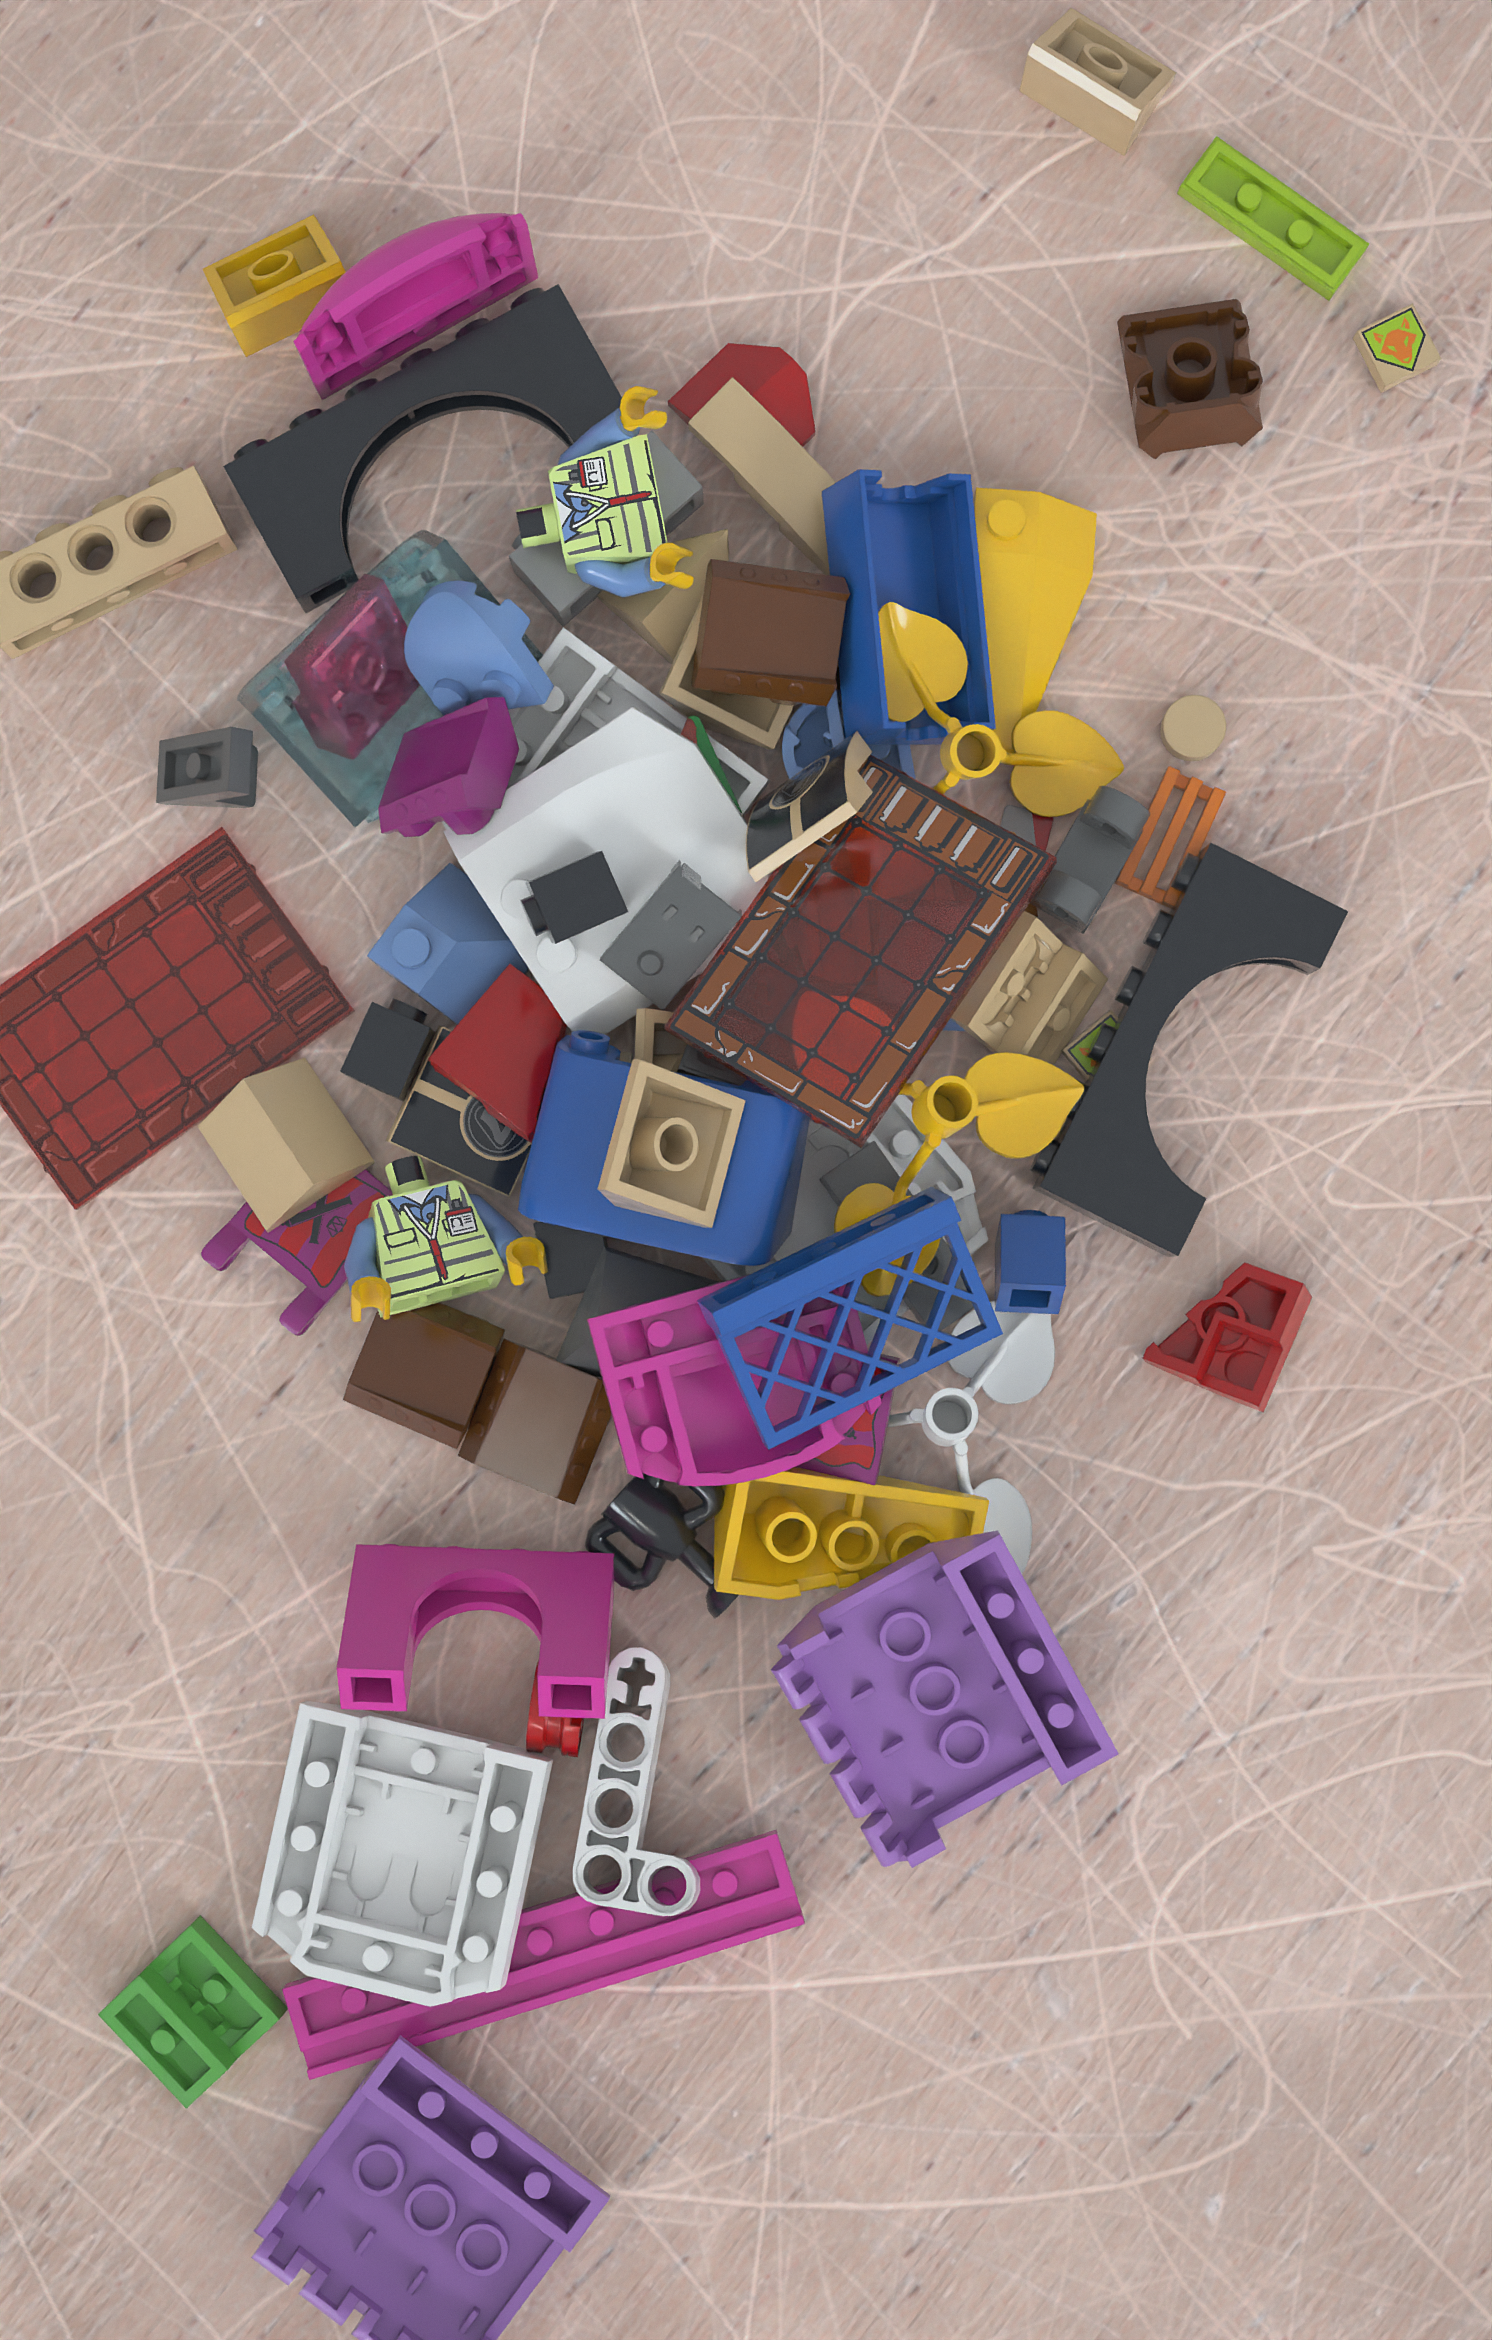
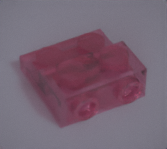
M364 574L283 661L301 692L292 704L317 748L354 760L369 745L375 735L420 686L405 660L404 641L408 627L382 578Z

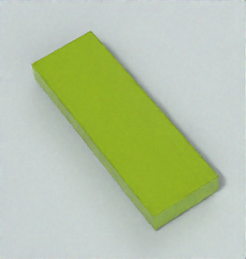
M1217 136L1184 179L1177 192L1179 196L1328 301L1336 293L1369 246V243Z

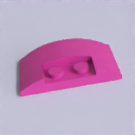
M479 213L432 222L388 241L348 269L316 304L304 322L297 338L293 341L321 400L326 399L538 279L526 220L521 213Z
M748 1275L660 1299L642 1302L587 1319L625 1467L628 1474L643 1478L642 1473L665 1481L677 1482V1485L720 1486L768 1477L796 1467L831 1449L845 1439L842 1435L853 1426L866 1409L872 1415L882 1404L880 1395L768 1450L761 1440L716 1335L707 1324L697 1302L698 1299ZM846 1284L831 1292L842 1295ZM818 1297L804 1304L795 1329L825 1339L838 1303ZM851 1308L838 1344L867 1354L868 1348L858 1310ZM787 1313L772 1321L783 1324ZM758 1326L734 1339L744 1361L766 1368L779 1333ZM792 1337L779 1373L809 1382L821 1347ZM834 1352L821 1387L837 1393H842L854 1387L864 1362ZM750 1373L758 1390L762 1377ZM776 1381L774 1382L765 1405L766 1412L773 1426L796 1415L805 1391ZM817 1396L814 1406L828 1399Z

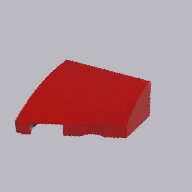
M509 964L431 1054L428 1060L435 1071L479 1100L488 1114L532 1143L537 1125V1115L544 1089L547 1086L553 1055L557 1043L565 1036L567 1025L544 990L524 973Z
M1244 1262L1223 1281V1286L1218 1294L1211 1299L1201 1300L1185 1314L1188 1320L1158 1346L1154 1342L1148 1346L1142 1359L1146 1363L1194 1385L1264 1413L1312 1296L1304 1283Z

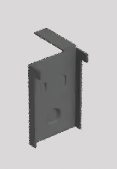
M679 860L671 869L668 877L603 953L600 961L660 1009L664 1010L740 920L742 910L740 909L737 912L701 883V876L685 863L681 866V861Z

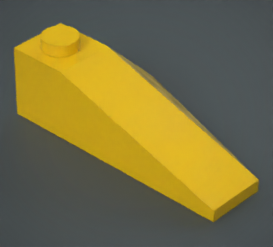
M976 487L973 502L996 729L993 731L999 737L1002 748L1008 753H1014L1012 746L1013 728L1020 719L1037 711L1093 576L1097 513L1042 492Z
M798 1467L756 1480L722 1485L725 1491L723 1506L714 1517V1589L716 1592L782 1600L801 1596V1592L835 1585L839 1589L850 1587L928 1543L983 1533L989 1500L986 1497L878 1475L876 1485H871Z

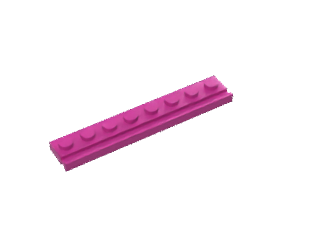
M777 1829L684 1858L696 1868L700 1877L701 1891L695 1904L689 1910L679 1915L658 1916L596 1905L586 1901L578 1892L522 1909L507 1982L503 1988L489 1993L485 1991L457 1998L452 2002L429 2007L310 1976L285 1984L282 1991L300 2051L303 2052L306 2060L309 2080L379 2059L400 2035L417 2047L804 1925L805 1919L800 1908ZM672 1866L660 1869L652 1881V1890L655 1897L666 1905L678 1903L684 1897L687 1889L683 1873L678 1868ZM621 1878L593 1888L600 1893L608 1894L619 1886Z

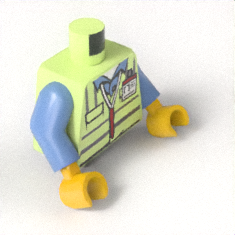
M640 386L629 388L621 399L620 408H617L586 431L560 455L558 465L548 470L554 503L516 510L523 548L561 541L567 572L578 574L586 584L624 598L660 589L665 583L679 589H687L693 584V576L683 572H675L677 562L683 557L693 556V552L677 544L667 543L647 434L637 436L640 427L649 429L662 428L667 422V414L657 410L651 411L646 415L644 414L646 401L650 397L656 396L658 390Z
M420 1156L404 1157L385 1166L393 1195L372 1202L368 1218L355 1228L344 1263L351 1292V1319L354 1322H361V1309L365 1307L378 1308L380 1318L383 1317V1320H387L393 1314L497 1288L505 1272L503 1263L508 1265L509 1277L514 1285L524 1283L522 1267L535 1266L541 1270L542 1274L548 1272L545 1248L540 1240L533 1237H523L504 1216L480 1195L467 1193L460 1180H452L430 1186Z

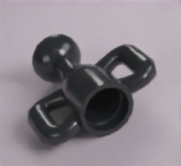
M642 1473L643 1478L634 1476L601 1513L603 1518L599 1519L589 1528L585 1541L586 1550L591 1553H613L614 1581L621 1587L632 1591L649 1587L657 1579L666 1561L673 1562L678 1558L708 1586L705 1597L707 1608L714 1619L717 1618L739 1595L716 1592L714 1589V1556L698 1543L695 1538L698 1535L696 1529L714 1518L722 1509L725 1496L722 1485L688 1486L703 1502L686 1510L678 1497L664 1485V1480ZM621 1532L630 1542L646 1551L647 1554L641 1568L637 1567L607 1537Z

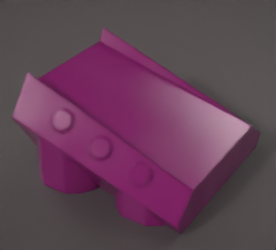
M504 697L481 699L445 716L426 722L403 734L378 807L382 834L399 832L404 837H419L428 832L436 823L442 821L457 835L474 834L490 821L494 810L501 808L519 752L517 737Z

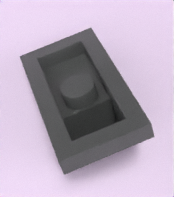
M227 727L160 740L156 803L230 808L253 807L256 802L258 750L257 747L252 745L253 731Z

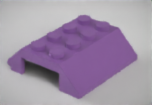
M998 1530L928 1543L815 1605L777 1645L783 1657L773 1666L771 1671L793 1709H800L808 1704L811 1705L799 1720L824 1764H830L841 1759L829 1774L854 1818H862L871 1813L860 1829L883 1867L891 1866L896 1862L908 1861L913 1868L946 1850L938 1831L939 1828L1050 1767L1062 1786L1119 1754Z
M400 2035L368 2072L256 2226L254 2232L262 2237L263 2241L251 2258L288 2286L301 2268L309 2273L310 2277L300 2290L299 2295L340 2326L347 2320L353 2309L360 2312L363 2316L351 2333L358 2340H497L563 2249L569 2253L572 2251L609 2201L610 2195Z

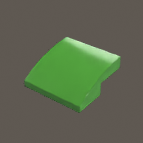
M200 1915L98 2015L187 2109L248 2048L280 2020L288 2008Z

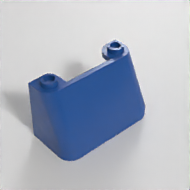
M578 1030L573 1031L571 1036L566 1035L556 1046L521 1184L519 1212L530 1219L730 1264L757 1266L771 1261L792 1232L811 1112L754 1078L745 1081L739 1086L677 1073L746 1100L712 1228H704L616 1207L598 1190V1185L631 1063L620 1061L621 1051L609 1045L610 1038L605 1034L595 1031Z

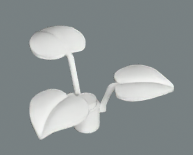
M994 1300L990 1303L1003 1334L948 1361L955 1372L971 1379L963 1390L958 1388L942 1389L931 1397L924 1409L915 1408L909 1412L890 1415L888 1427L921 1423L924 1433L932 1442L940 1446H952L955 1453L960 1491L986 1497L989 1500L983 1533L998 1530L1023 1575L1032 1543V1522L1029 1508L1020 1492L1006 1480L992 1478L979 1484L974 1490L972 1489L967 1459L968 1446L965 1440L978 1422V1407L972 1397L979 1388L982 1387L985 1394L991 1400L1001 1404H1017L1030 1400L1039 1394L1051 1377L1054 1367L1055 1347L1051 1327V1314L996 1312ZM975 1309L958 1322L951 1333L952 1335L957 1336L980 1325Z

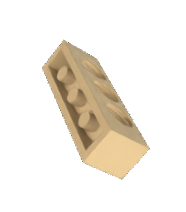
M195 466L185 470L181 467L167 469L149 481V488L128 498L125 495L107 498L92 509L93 515L71 526L69 523L52 525L36 535V543L15 553L12 551H1L0 648L12 659H15L238 550L206 483ZM157 518H166L171 521L170 530L163 539L156 542L143 540V532L149 522ZM104 545L113 547V557L107 566L99 570L87 569V558L91 551ZM45 573L55 574L56 583L48 595L41 598H32L30 596L31 584L38 576Z

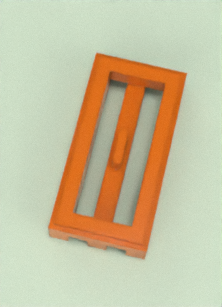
M1168 766L1149 805L1148 811L1150 816L1142 829L1143 832L1117 876L1115 884L1172 909L1181 894V891L1171 887L1176 873L1188 852L1198 857L1226 795V791L1217 787L1212 789L1204 785V781L1193 776L1188 778L1179 774V770ZM1173 787L1184 791L1144 881L1133 875ZM1197 797L1206 801V804L1167 890H1162L1156 886Z

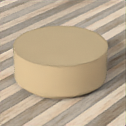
M1188 695L1176 700L1164 714L1160 726L1161 739L1166 749L1173 756L1184 761H1200L1209 757L1220 746L1226 733V719L1223 711L1213 700L1201 695Z

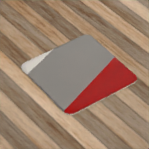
M1007 805L1004 808L1000 828L1037 849L1046 852L1054 819L1053 817L1036 815L1025 808Z

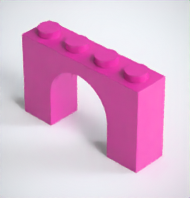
M356 1544L336 1668L341 1709L407 1711L415 1652L425 1634L437 1623L450 1616L467 1611L489 1610L505 1613L519 1619L530 1627L540 1641L537 1674L539 1716L605 1719L614 1605V1554L591 1553L588 1551H529L519 1548L502 1550L462 1548L458 1546L419 1547L399 1546L396 1544Z

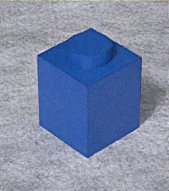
M1023 1210L1014 1214H1001L995 1241V1311L1059 1314L1066 1287L1065 1217L1048 1216L1037 1210Z

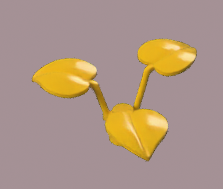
M888 602L878 611L889 720L906 722L916 717L925 708L928 715L948 732L940 747V760L947 773L931 789L934 792L943 795L951 787L956 786L960 779L969 780L989 775L997 768L999 763L1014 765L1009 783L1016 800L1031 813L1044 817H1058L1070 814L1083 807L1087 799H1092L1099 786H1106L1124 771V765L1120 757L1102 735L1085 722L1063 712L1043 710L1031 713L1020 719L1012 731L1014 753H1008L1002 748L999 737L990 728L979 724L962 727L957 718H951L941 711L936 704L956 696L965 682L968 661L966 651L960 639L948 626L937 619L911 611L897 603ZM862 820L863 825L871 828L872 830L878 832L879 834L887 837L888 839L894 842L899 841L894 837L886 834L885 832L879 830L878 828ZM851 823L846 828L845 836L852 827ZM862 827L855 828L845 841L846 853L854 882L862 887L868 886L893 851L892 844ZM904 844V848L910 850L911 852L919 855L920 857L928 860L929 862L935 865L940 864L935 860L927 857L926 855L920 853L919 851ZM903 850L896 851L871 887L872 892L887 901L907 896L929 883L935 874L934 868ZM856 887L857 894L861 897V890ZM871 895L863 898L864 901L880 902V900Z
M806 993L800 999L796 1009L792 1039L808 1049L814 1048L840 1011L839 1005L824 996ZM832 997V998L836 999V1000L839 1001V1002L847 1001V999H848V998ZM852 999L849 1002L851 1009L880 1026H889L891 1020L882 1011L869 1003ZM849 1011L843 1012L818 1047V1055L850 1074L856 1073L882 1036L881 1030ZM890 1036L882 1040L860 1072V1079ZM793 1044L794 1057L799 1070L808 1056L806 1051ZM1009 1052L994 1053L983 1057L967 1070L964 1079L958 1076H944L928 1087L920 1080H915L913 1083L895 1082L888 1094L909 1095L914 1098L911 1109L912 1119L916 1128L925 1135L924 1143L899 1178L894 1192L882 1184L869 1183L856 1188L848 1194L837 1209L834 1220V1233L911 1197L906 1196L908 1187L933 1150L940 1145L941 1139L952 1136L969 1124L975 1116L977 1136L991 1151L1006 1158L1014 1159L1026 1158L1037 1154L1057 1136L1069 1112L1083 1094L1084 1086L1074 1077L1050 1063L1034 1057ZM816 1057L811 1058L800 1073L807 1080L815 1082L840 1097L850 1082L847 1075ZM857 1083L851 1085L843 1100L848 1098ZM941 1238L922 1247L914 1272L921 1274L927 1268L936 1254ZM905 1255L890 1263L901 1267ZM877 1268L863 1276L861 1285L870 1295L875 1297L886 1296L891 1293L897 1274Z

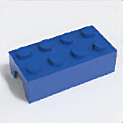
M858 469L823 490L822 501L830 576L845 577L850 592L846 601L838 657L845 739L858 731L867 745H941L944 738L948 735L947 730L928 715L925 708L916 717L906 722L891 721L888 718L878 615L880 608L888 602L897 603L911 611L935 618L948 626L957 635L967 655L966 679L956 696L936 704L948 716L957 718L962 727L979 724L991 730L996 729L971 474L948 473L915 486L903 485L897 488H882V484H876L882 477L881 470Z

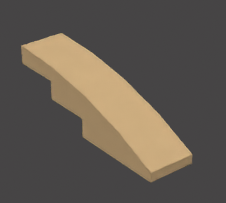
M732 377L688 422V429L734 473V481L779 523V531L825 575H830L822 491L836 482L790 433Z

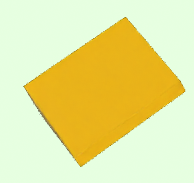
M314 214L202 269L246 357L299 332L316 304L328 289L346 272Z

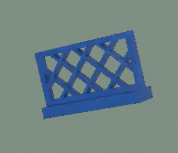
M934 1187L927 1188L697 1300L707 1324L716 1335L761 1440L768 1450L1003 1334L957 1224L962 1220L951 1196ZM944 1236L952 1257L943 1281L941 1282L914 1272L922 1247ZM905 1255L901 1267L890 1263ZM877 1268L897 1274L884 1310L854 1300L863 1276ZM959 1274L966 1290L955 1287ZM910 1279L939 1290L926 1325L896 1315ZM846 1284L842 1295L831 1292ZM951 1295L972 1302L980 1325L957 1336L938 1330ZM818 1297L838 1303L825 1339L795 1329L804 1304ZM851 1308L880 1318L867 1354L838 1344ZM787 1313L783 1324L772 1321ZM893 1323L922 1333L913 1358L899 1365L880 1358ZM758 1326L779 1333L766 1368L744 1361L734 1338ZM792 1337L821 1347L809 1382L779 1373ZM935 1338L945 1341L931 1348ZM834 1352L864 1362L855 1386L842 1393L821 1387ZM876 1367L886 1370L872 1377ZM750 1373L762 1377L758 1390ZM776 1381L805 1391L796 1415L773 1426L766 1412L765 1405L774 1382ZM817 1396L828 1399L814 1406Z

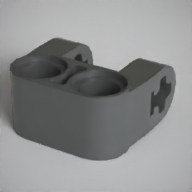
M1099 786L1092 799H1087L1028 903L1084 934L1139 840L1150 812L1130 796L1111 787Z

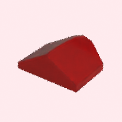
M728 343L668 400V406L688 425V422L733 377L802 447L816 433L807 374L780 347Z

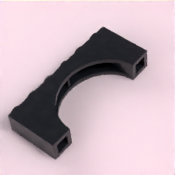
M559 284L546 291L543 288H535L523 293L512 302L511 310L491 321L487 318H480L468 323L456 333V340L436 351H433L432 348H425L413 353L401 363V370L381 381L371 378L356 384L347 391L344 401L324 412L322 409L317 408L301 414L290 423L289 431L269 442L266 439H258L244 445L234 454L235 460L223 466L305 613L361 584L353 567L348 542V527L352 505L359 486L368 470L377 458L402 435L423 423L447 414L472 410H494L522 416L540 424L556 435L569 448L593 425L617 408H620L622 397Z
M1209 843L1199 852L1198 857L1188 852L1182 861L1171 884V887L1181 891V894L1170 913L1160 909L1153 919L1143 940V943L1152 949L1141 970L1131 966L1116 994L1115 1000L1124 1004L1118 1015V1020L1114 1027L1103 1023L1088 1050L1087 1057L1096 1061V1064L1085 1084L1080 1082L1084 1086V1092L1069 1112L1057 1140L1053 1139L1047 1147L1036 1154L1030 1171L1039 1175L1032 1189L1167 1257L1179 1256L1207 1198L1192 1190L1171 1170L1162 1157L1150 1129L1145 1096L1146 1077L1152 1050L1163 1025L1178 1003L1194 987L1218 972L1234 967L1260 964L1281 966L1296 970L1305 975L1319 970L1349 912L1213 843Z

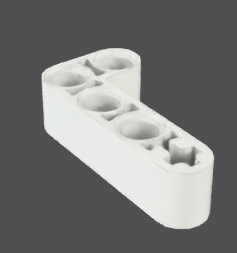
M641 1647L628 1648L620 1652L611 1661L609 1666L605 1719L599 1718L573 1864V1883L577 1892L586 1901L596 1905L658 1916H674L689 1910L695 1904L701 1891L700 1877L696 1868L686 1859L674 1855L642 1850L670 1690V1673L666 1664L656 1654ZM644 1661L645 1670L655 1676V1682L653 1686H642L638 1706L643 1709L652 1708L649 1720L632 1713H616L618 1702H622L630 1707L632 1704L633 1687L623 1682L625 1672L636 1671L639 1662ZM626 1725H635L643 1733L645 1746L642 1753L636 1759L630 1762H621L614 1756L612 1751V1738L619 1728ZM613 1790L625 1791L633 1802L631 1819L619 1828L608 1826L600 1814L602 1799ZM602 1855L613 1857L619 1863L622 1870L619 1886L608 1894L596 1891L589 1880L591 1864ZM666 1866L678 1868L686 1879L687 1889L685 1895L674 1905L661 1903L655 1897L652 1890V1881L655 1874Z

